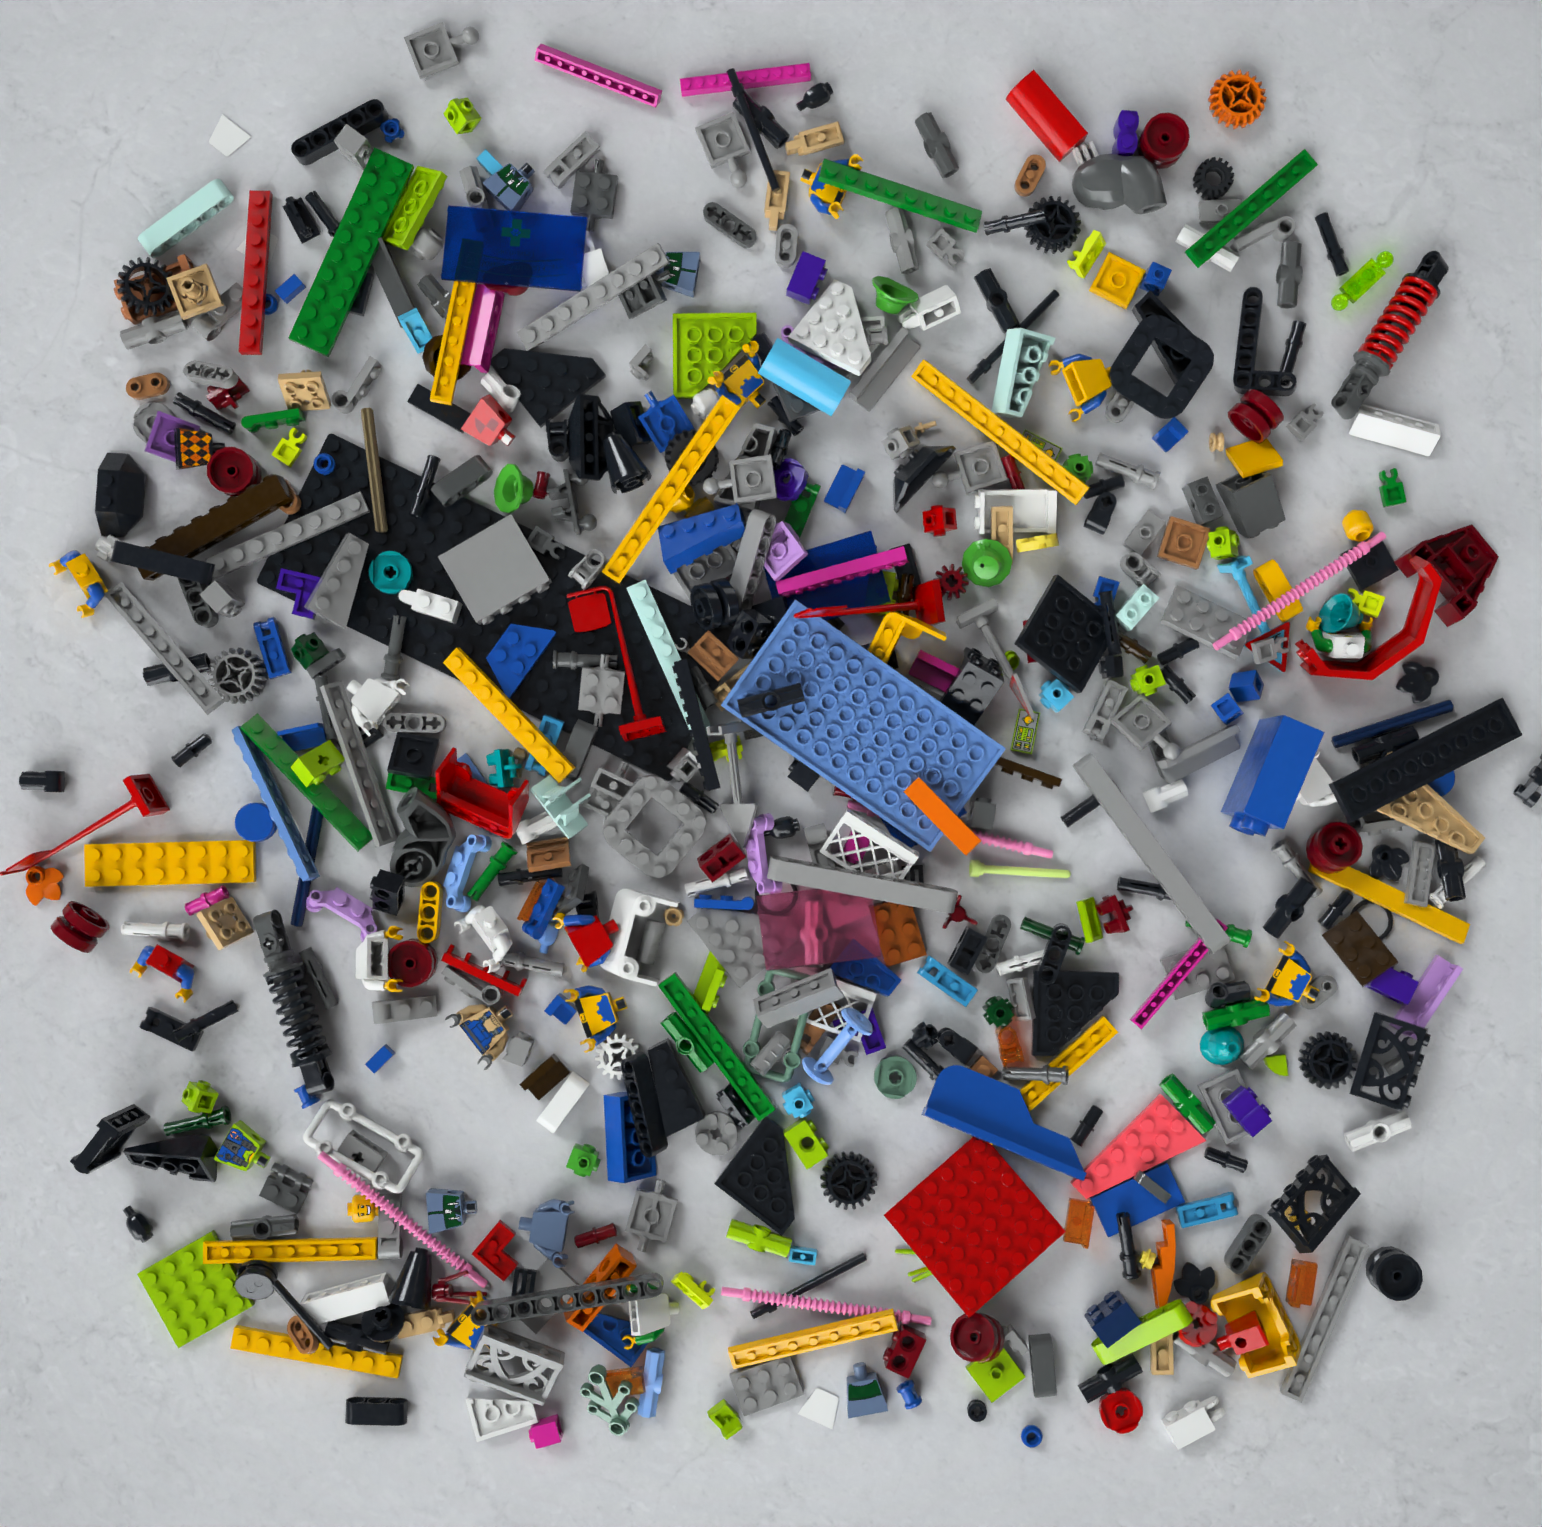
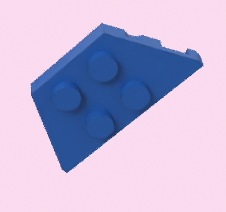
M510 624L486 659L509 699H511L557 632Z

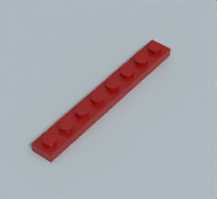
M249 190L239 353L241 355H262L273 198L271 191Z

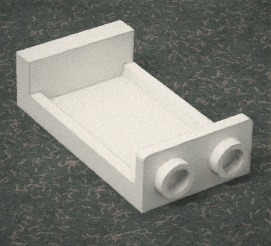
M1055 489L978 490V495L974 497V507L978 508V516L974 517V529H978L979 534L991 533V506H1013V532L1056 533L1057 490Z

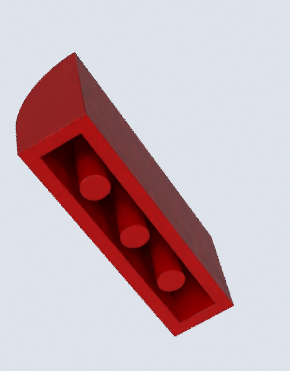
M1035 70L1025 76L1005 99L1058 162L1070 154L1073 148L1082 144L1088 135V132Z

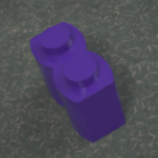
M1122 110L1113 128L1115 142L1112 147V154L1133 156L1138 144L1136 130L1139 125V115L1137 111Z
M1240 1086L1226 1097L1222 1103L1250 1136L1254 1137L1272 1122V1119L1269 1117L1271 1112L1263 1103L1261 1105L1258 1104L1255 1100L1257 1095L1250 1087L1246 1089Z

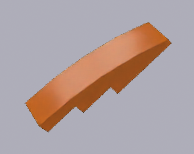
M920 777L904 791L915 805L966 856L981 842L980 838Z
M1170 1219L1161 1220L1164 1241L1156 1242L1158 1263L1153 1264L1150 1269L1155 1307L1157 1309L1167 1304L1175 1270V1225Z

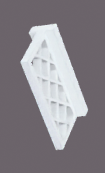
M848 807L819 851L845 869L859 871L856 868L860 867L861 872H864V866L875 864L877 875L893 876V878H896L895 875L900 874L898 879H904L912 865L919 858L917 851ZM843 823L851 827L853 835L840 836L839 829ZM867 837L870 840L871 846L859 849L856 838ZM854 838L856 850L844 852L842 841ZM839 841L841 853L832 854L826 850L830 843ZM874 849H886L889 858L876 860ZM872 850L874 861L862 863L860 852ZM857 853L859 864L849 865L846 863L845 855ZM901 859L908 863L904 870L894 872L893 860ZM890 861L892 872L880 874L878 864Z
M796 965L795 971L811 976L818 973ZM792 979L790 984L795 983L796 980ZM836 979L838 987L849 1004L837 1009L835 1003L832 1002L835 1011L823 1015L819 1007L818 1010L821 1017L814 1021L807 1017L806 1023L839 1034L841 1030H838V1028L842 1026L844 1028L847 1025V1022H843L839 1011L849 1006L853 1008V1004L861 1001L868 1004L866 1012L863 1013L868 1019L877 993ZM849 998L855 999V1001L850 1002ZM837 1013L841 1024L834 1028L828 1026L825 1018ZM823 1019L825 1024L819 1023L818 1021ZM858 1032V1035H854L852 1040L860 1042L863 1034Z

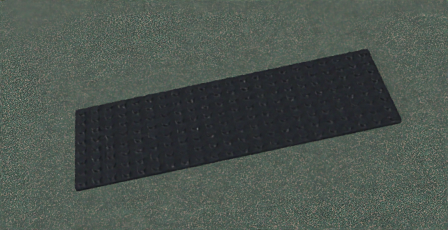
M334 434L327 436L319 454L326 453L331 455L335 460V469L330 474L322 475L315 470L313 464L298 495L301 500V507L295 514L288 515L284 524L360 491L363 493L370 512L268 556L257 578L258 584L295 601V593L276 589L281 568L321 577L344 536L351 533L368 543L369 546L347 627L389 646L393 615H399L398 624H400L401 616H405L407 619L401 653L459 680L443 662L457 647H460L503 693L504 691L486 657L509 625L516 624L554 630L557 632L556 636L510 700L521 711L540 720L546 714L564 721L562 730L569 734L572 733L578 719L593 725L595 713L578 710L582 667L577 666L575 670H571L570 667H557V669H553V650L562 653L575 651L577 654L617 655V661L609 662H617V668L611 669L625 671L621 714H603L602 727H598L592 745L667 781L673 779L670 775L672 771L667 765L683 747L688 748L692 738L690 737L688 725L626 589L640 581L625 575L621 582L617 583L601 571L587 588L607 586L612 590L643 714H646L647 718L661 716L665 724L666 732L625 742L620 735L619 726L634 721L635 713L609 593L606 590L596 591V594H605L612 622L610 625L600 629L575 632L568 602L576 598H567V594L583 590L581 588L582 585L573 577L570 578L568 574L586 555L565 546V550L561 548L555 549V554L560 557L557 560L551 556L548 550L543 555L532 548L547 576L552 581L549 584V588L542 593H533L530 595L531 599L525 603L520 604L518 602L512 606L513 609L503 615L501 613L497 614L489 624L483 625L482 623L479 625L475 622L438 556L502 520L505 516L465 497L460 498L448 507H444L430 490V500L426 503L422 519L414 518L409 515L414 501L413 494L418 489L421 476L379 456L388 531L378 533L375 530L366 450ZM328 461L322 463V467L326 468ZM518 523L527 540L533 530ZM385 551H395L409 560L413 570L412 580L406 590L417 592V589H421L459 601L463 605L457 623L454 624L416 612L411 609V605L400 601L399 593L387 594L377 589L369 578L371 562ZM591 559L592 565L596 566L601 563L599 561ZM390 567V570L386 571L385 574L393 578V575H396V571L393 570V567ZM649 586L674 644L679 648H683L685 642L680 638H684L689 643V648H692L708 630L700 627L690 605ZM594 592L588 593V594L579 595V596H577V597L579 598V597L591 595V594H594ZM730 624L720 625L718 628L709 631L725 645L734 626ZM678 651L681 660L687 659L689 669L695 666L700 668L706 681L710 682L709 686L713 692L720 680H715L689 654ZM696 692L704 711H706L707 708L699 692Z

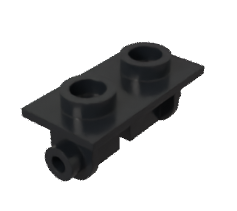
M293 196L286 199L287 203L282 207L301 243L303 244L320 235L302 198L294 199Z
M730 1083L716 1093L718 1096L717 1100L725 1110L730 1107L733 1108L728 1115L736 1126H740V1128L748 1126L755 1118Z

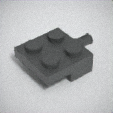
M669 270L659 275L653 273L618 295L629 319H633L667 301L661 283L672 278Z

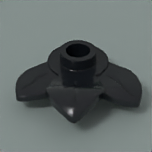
M1411 661L1403 664L1402 668L1406 675L1398 681L1396 688L1402 692L1412 693L1413 703L1423 702L1430 696L1431 688L1438 683L1439 673L1433 667H1423L1418 662ZM1430 673L1432 675V679L1430 681H1425V674Z
M1386 844L1378 845L1372 850L1373 861L1369 866V873L1375 879H1379L1384 875L1391 881H1398L1402 875L1401 865L1410 860L1409 856L1401 848H1391Z
M1186 1262L1182 1268V1279L1173 1281L1175 1290L1181 1296L1188 1297L1190 1301L1197 1304L1205 1303L1209 1298V1290L1215 1284L1213 1268L1207 1267L1200 1271L1194 1264ZM1197 1289L1201 1290V1294L1199 1296L1194 1295V1292Z

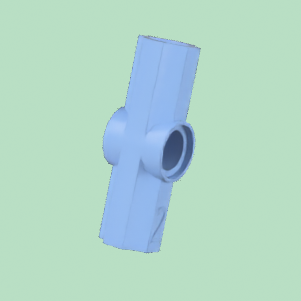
M647 1348L644 1371H642L639 1388L641 1393L637 1414L645 1418L656 1416L658 1396L661 1393L665 1351L660 1348Z

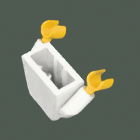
M390 926L388 931L382 930L367 934L364 941L356 949V979H362V983L368 990L386 991L388 989L390 992L403 991L396 987L397 983L403 982V980L390 979L387 981L388 938L402 940L403 936L397 935L399 930H403L402 928Z

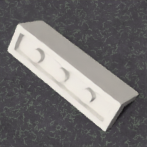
M1362 404L1349 430L1350 435L1430 456L1441 436L1438 424Z
M387 1272L305 1294L300 1305L317 1325L373 1310L380 1306H387L390 1304L386 1288L389 1281Z

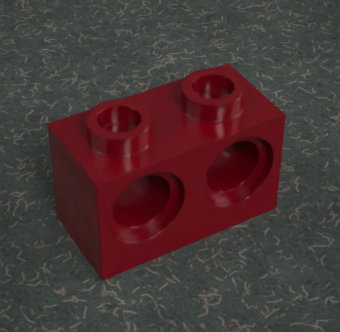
M729 833L699 856L697 861L699 867L713 883L743 860L746 855L743 848L740 847L736 839Z
M901 1323L898 1331L893 1332V1343L890 1348H886L883 1360L886 1369L909 1379L927 1339L925 1333ZM907 1336L913 1338V1341L909 1344L902 1342ZM896 1356L904 1357L901 1363H895L893 1360Z

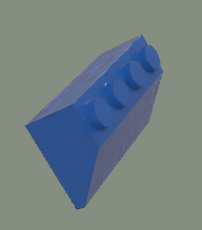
M627 1092L603 1095L608 1181L628 1183L657 1176L656 1155L647 1158L640 1150Z

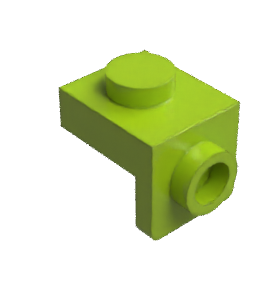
M725 1399L707 1411L709 1418L720 1428L726 1440L743 1427L738 1413Z

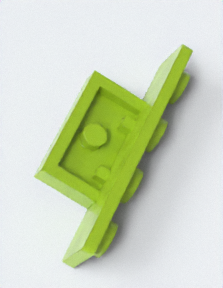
M711 951L693 994L707 1014H709L711 1007L716 1008L720 997L716 993L719 987H724L727 976L724 975L725 969Z

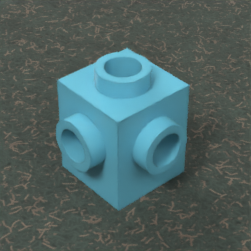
M1058 679L1052 682L1047 680L1040 687L1042 692L1038 694L1041 697L1040 702L1047 709L1051 707L1055 713L1059 712L1074 698L1068 691L1070 687Z
M801 1082L782 1092V1097L785 1100L783 1106L788 1115L793 1114L794 1118L798 1116L804 1118L811 1113L813 1108L812 1102L815 1099L809 1089L805 1091ZM798 1100L802 1101V1103L797 1104L795 1102Z

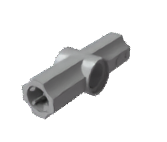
M476 166L465 167L459 172L477 233L491 232V230L495 229L478 169ZM482 197L480 202L473 203L474 198Z
M898 207L891 208L885 212L890 231L891 247L893 252L896 253L901 274H910L919 270L914 250V237L911 229L908 228L904 210Z
M178 311L163 317L154 316L142 320L140 325L120 331V337L125 348L129 350L147 343H161L167 339V336L188 330L186 320L181 318Z
M1281 1012L1267 1027L1261 1028L1253 1036V1041L1240 1053L1238 1058L1249 1069L1253 1070L1267 1055H1271L1278 1050L1282 1044L1281 1041L1297 1025L1288 1015Z
M1178 1331L1174 1332L1173 1342L1189 1352L1198 1362L1205 1366L1209 1365L1225 1377L1232 1375L1237 1362L1226 1353L1220 1351L1215 1344L1209 1342L1200 1347H1192L1180 1339Z

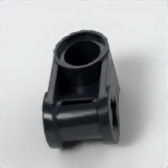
M564 419L563 422H550L548 420L546 421V433L549 452L555 461H565L569 456L568 419ZM558 446L564 447V450H563L562 453H560V454H555V453H554V449H555L556 447H558Z
M1104 492L1096 498L1083 527L1102 535L1105 533L1117 503L1114 494ZM1107 498V503L1110 505L1103 507L1104 503L1102 500Z
M596 890L592 891V893L584 894L583 901H591L581 902L575 907L577 915H592L599 918Z
M945 1027L938 1031L937 1040L940 1045L961 1063L967 1065L978 1050V1047L950 1028ZM944 1036H950L952 1040L950 1042L945 1041Z

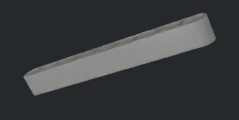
M781 856L770 857L767 878L774 881L944 913H954L958 891L952 888Z

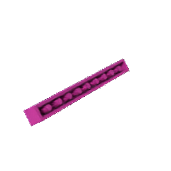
M540 44L536 49L535 61L650 106L657 107L660 103L662 90L544 44Z
M809 63L736 72L739 82L743 84L744 89L811 81ZM727 73L680 79L682 97L731 91L732 87Z
M902 546L776 581L779 596H786L788 598L792 594H802L803 591H813L818 587H827L832 583L838 584L843 580H852L857 576L864 577L868 573H878L883 569L889 570L897 565L903 566L908 563L905 548Z
M1216 919L1222 929L1226 931L1228 927ZM1200 938L1197 939L1129 1019L1140 1029L1148 1023L1209 951Z

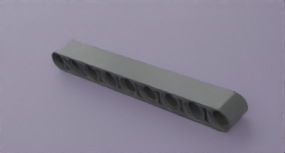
M648 1273L485 1300L475 1305L470 1318L475 1325L484 1326L653 1298L661 1294L664 1280L658 1273ZM652 1280L657 1281L659 1288H649L648 1282ZM634 1284L637 1286L638 1291L630 1293L626 1286ZM609 1287L614 1288L616 1295L608 1296L605 1293V1289ZM584 1292H593L595 1298L587 1300L584 1297ZM570 1295L573 1298V1302L570 1304L565 1303L562 1296ZM541 1299H549L552 1305L550 1307L543 1306ZM527 1302L530 1305V1310H522L520 1303ZM498 1306H506L509 1312L507 1314L500 1313ZM477 1310H485L487 1313V1317H479L477 1315Z

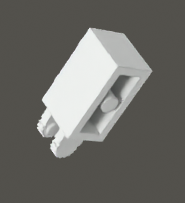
M591 237L587 238L590 252L583 254L579 241L574 243L579 261L575 266L579 277L584 276L586 282L582 284L583 290L609 274L601 248L595 250Z
M945 285L919 297L918 301L909 303L910 307L903 310V312L901 311L898 314L897 320L906 330L920 326L924 331L960 314L961 310L956 294L948 285Z
M417 589V592L401 590L398 596L400 601L411 605L412 610L454 624L457 623L463 605L459 601L421 589Z
M1217 1396L1209 1397L1202 1402L1199 1400L1190 1401L1184 1405V1408L1178 1411H1171L1166 1414L1165 1418L1161 1419L1178 1450L1216 1430L1213 1422L1225 1415L1224 1409L1218 1408L1208 1414L1206 1411L1218 1404Z

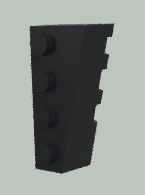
M669 1038L649 1047L648 1055L665 1134L668 1137L704 1119L705 1112Z

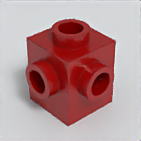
M935 505L931 506V510L922 512L924 533H933L934 537L945 536L947 531L957 529L955 508Z

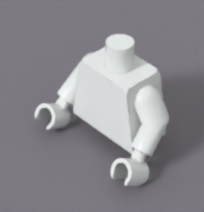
M369 678L363 685L356 680H352L347 686V690L354 694L350 701L353 705L351 712L354 720L368 736L371 735L369 730L371 728L377 730L385 716L401 700V696L397 691L402 695L406 694L403 688L405 686L410 687L411 685L404 679L376 678L373 680Z
M1321 749L1316 752L1296 799L1302 805L1319 807L1337 802L1328 785L1333 780L1316 759L1319 757Z
M479 905L474 907L465 918L456 921L454 927L460 925L461 931L459 933L469 930L472 924L493 953V959L483 962V967L489 966L488 973L500 969L499 961H502L510 949L512 940L507 926L493 907L488 906L486 908Z

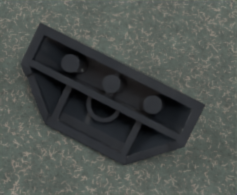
M578 394L568 419L569 463L579 479L599 481L608 471L603 441L606 435L613 432V420L601 403L599 396Z
M923 446L919 451L915 449L908 457L910 461L905 466L901 464L894 471L896 476L893 479V504L896 513L950 458L956 450L954 446Z
M107 453L98 468L95 514L101 536L108 537V535L124 538L128 534L127 532L143 517L146 474L130 454Z

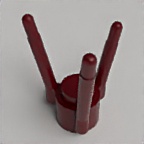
M961 895L957 897L954 913H948L949 916L943 924V929H946L951 921L961 922L966 920L971 924H978L976 920L966 916L965 909L960 906Z
M468 1270L446 1278H438V1283H434L432 1286L433 1300L436 1302L470 1305V1300L451 1297L477 1296L476 1292H453L452 1284L447 1283L468 1274ZM482 1292V1295L487 1296V1292Z

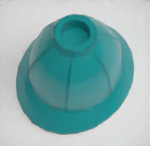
M1344 593L1332 596L1323 605L1319 613V617L1322 619L1320 628L1326 633H1335L1340 630L1353 628L1361 624L1363 620V614L1360 612L1357 604L1352 601L1349 595Z
M1229 1026L1207 1031L1200 1041V1051L1204 1058L1217 1065H1227L1236 1061L1244 1049L1242 1035L1238 1030Z

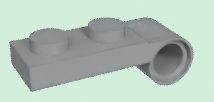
M1283 216L1267 224L1262 222L1256 225L1252 232L1248 234L1243 232L1237 235L1230 249L1239 252L1270 235L1276 241H1285L1296 228L1295 220L1290 216ZM1280 225L1286 227L1287 232H1283L1280 229Z
M237 282L220 295L224 306L197 315L192 321V327L207 341L215 339L221 331V326L241 310L243 288Z
M369 356L349 391L338 390L333 393L331 397L332 405L343 414L352 412L358 401L368 394L370 390L369 385L373 379H377L382 365L376 359ZM342 398H347L346 405L339 406V401Z
M1343 815L1340 818L1339 822L1348 824L1345 816ZM1363 817L1355 820L1354 829L1358 833L1368 832V836L1382 834L1381 830L1389 829V832L1402 831V827L1408 825L1393 818L1365 823Z
M824 823L804 828L812 862L835 866L833 860L819 852L828 838ZM830 844L826 849L829 852H831Z
M451 965L446 966L441 972L445 976V981L453 986L457 984L463 988L461 991L470 998L474 996L484 1003L492 1005L503 997V989L492 984L483 988ZM492 988L496 990V999H490L488 997V989Z
M435 995L372 1002L374 1024L438 1016Z
M402 1194L379 1195L385 1196L384 1200L389 1199V1204L394 1203L393 1207H399L398 1211H402ZM379 1207L378 1257L379 1259L402 1258L403 1240L401 1238V1226H399L398 1221L394 1222L393 1217L389 1218V1214L385 1215V1210L380 1211Z

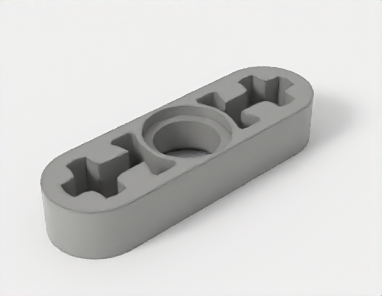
M194 360L187 363L183 369L186 377L195 383L229 389L238 382V375L231 367ZM215 371L211 377L207 378L211 372Z
M389 713L385 716L383 725L391 732L440 733L446 727V720L438 714ZM395 716V720L404 721V725L396 724L395 728H393L389 724V720H393ZM413 717H418L420 720V726L417 729H412L409 725V721ZM424 717H427L426 721L433 722L437 718V721L441 722V726H437V729L434 730V726L426 725L427 729L424 730Z

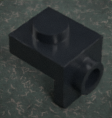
M1108 655L1101 657L1098 667L1099 673L1102 674V679L1124 676L1122 656Z

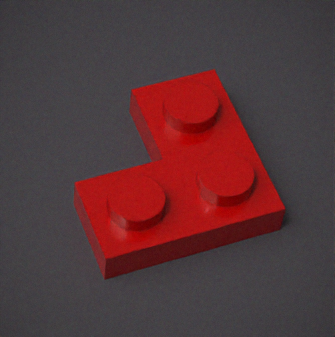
M499 1220L472 1252V1255L504 1282L519 1263L503 1250L515 1236L516 1232Z

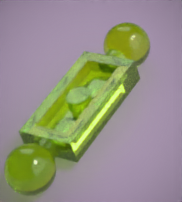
M1383 251L1378 254L1376 262L1371 258L1339 288L1343 294H1337L1332 298V308L1336 311H1342L1348 306V300L1354 304L1386 274L1382 268H1388L1392 265L1394 261L1392 253Z

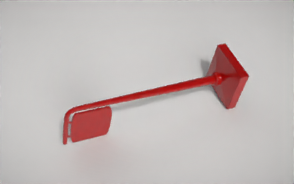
M940 579L931 580L913 587L914 602L846 609L847 605L816 609L808 608L793 615L794 618L799 619L915 610L916 618L931 626L946 622Z
M599 586L567 594V598H576L568 602L574 631L587 632L603 628L612 623L605 594H596V591L606 590L609 593L635 713L634 721L619 726L620 735L624 741L666 732L661 716L647 718L646 714H643L612 590L607 586ZM594 592V594H591V595H587V596H583V597H579V598L577 597V596H579V595H583V594H588V593Z
M150 774L128 776L123 779V782L132 796L130 801L56 848L32 853L7 868L6 871H1L0 875L19 873L30 869L134 807L139 808L143 817L161 815L170 809Z

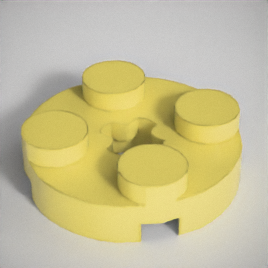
M1057 533L1016 540L1017 553L1059 546Z

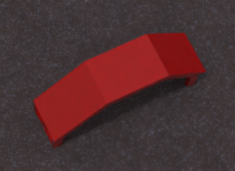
M1414 556L1409 562L1417 571L1419 579L1404 627L1400 632L1357 662L1321 660L1315 650L1301 639L1295 643L1299 649L1296 653L1303 661L1300 666L1310 675L1374 680L1424 644L1441 586V577L1430 562Z

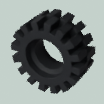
M1212 157L1210 161L1208 158L1204 163L1200 164L1195 172L1193 187H1197L1196 193L1199 194L1201 192L1203 199L1205 196H1208L1207 200H1211L1213 197L1216 200L1220 196H1224L1233 184L1234 173H1231L1233 168L1232 166L1227 167L1229 164L1227 161L1222 163L1223 158L1219 157L1216 160V157ZM1209 172L1219 174L1221 177L1220 184L1217 186L1210 185L1206 181V174Z

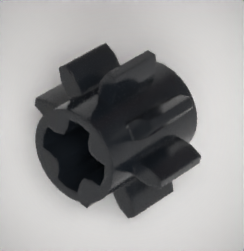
M922 1022L912 1029L914 1033L912 1036L913 1042L919 1048L924 1046L928 1050L938 1042L936 1039L938 1032L932 1024L926 1025L925 1022Z

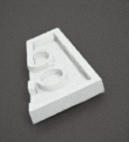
M466 1399L477 1442L539 1422L535 1404L525 1399Z

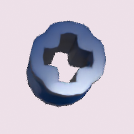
M305 1084L294 1089V1092L298 1093L301 1099L302 1109L320 1101V1098L316 1097V1095L310 1096L307 1093Z
M907 1380L896 1388L897 1392L901 1393L907 1410L917 1407L922 1403L921 1396H918L914 1388L915 1383L913 1380Z

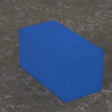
M293 274L275 292L288 304L306 286Z
M385 1044L365 1065L373 1073H376L395 1052Z

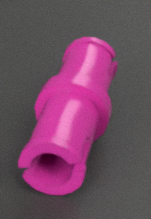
M224 885L209 893L204 892L199 898L185 903V910L192 916L217 902L229 898V892Z

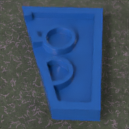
M855 939L849 942L829 967L834 971L835 976L886 997L890 996L902 980Z
M601 1312L596 1315L583 1331L630 1367L633 1366L648 1344H634L631 1349L626 1350L624 1346L631 1345L632 1343L630 1339L622 1340V1338L627 1334L631 1335L630 1322Z

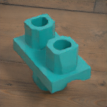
M496 749L493 753L486 756L488 766L496 765V773L489 775V784L498 786V788L513 787V778L517 777L516 769H521L522 766L521 764H515L514 756L510 757V749Z

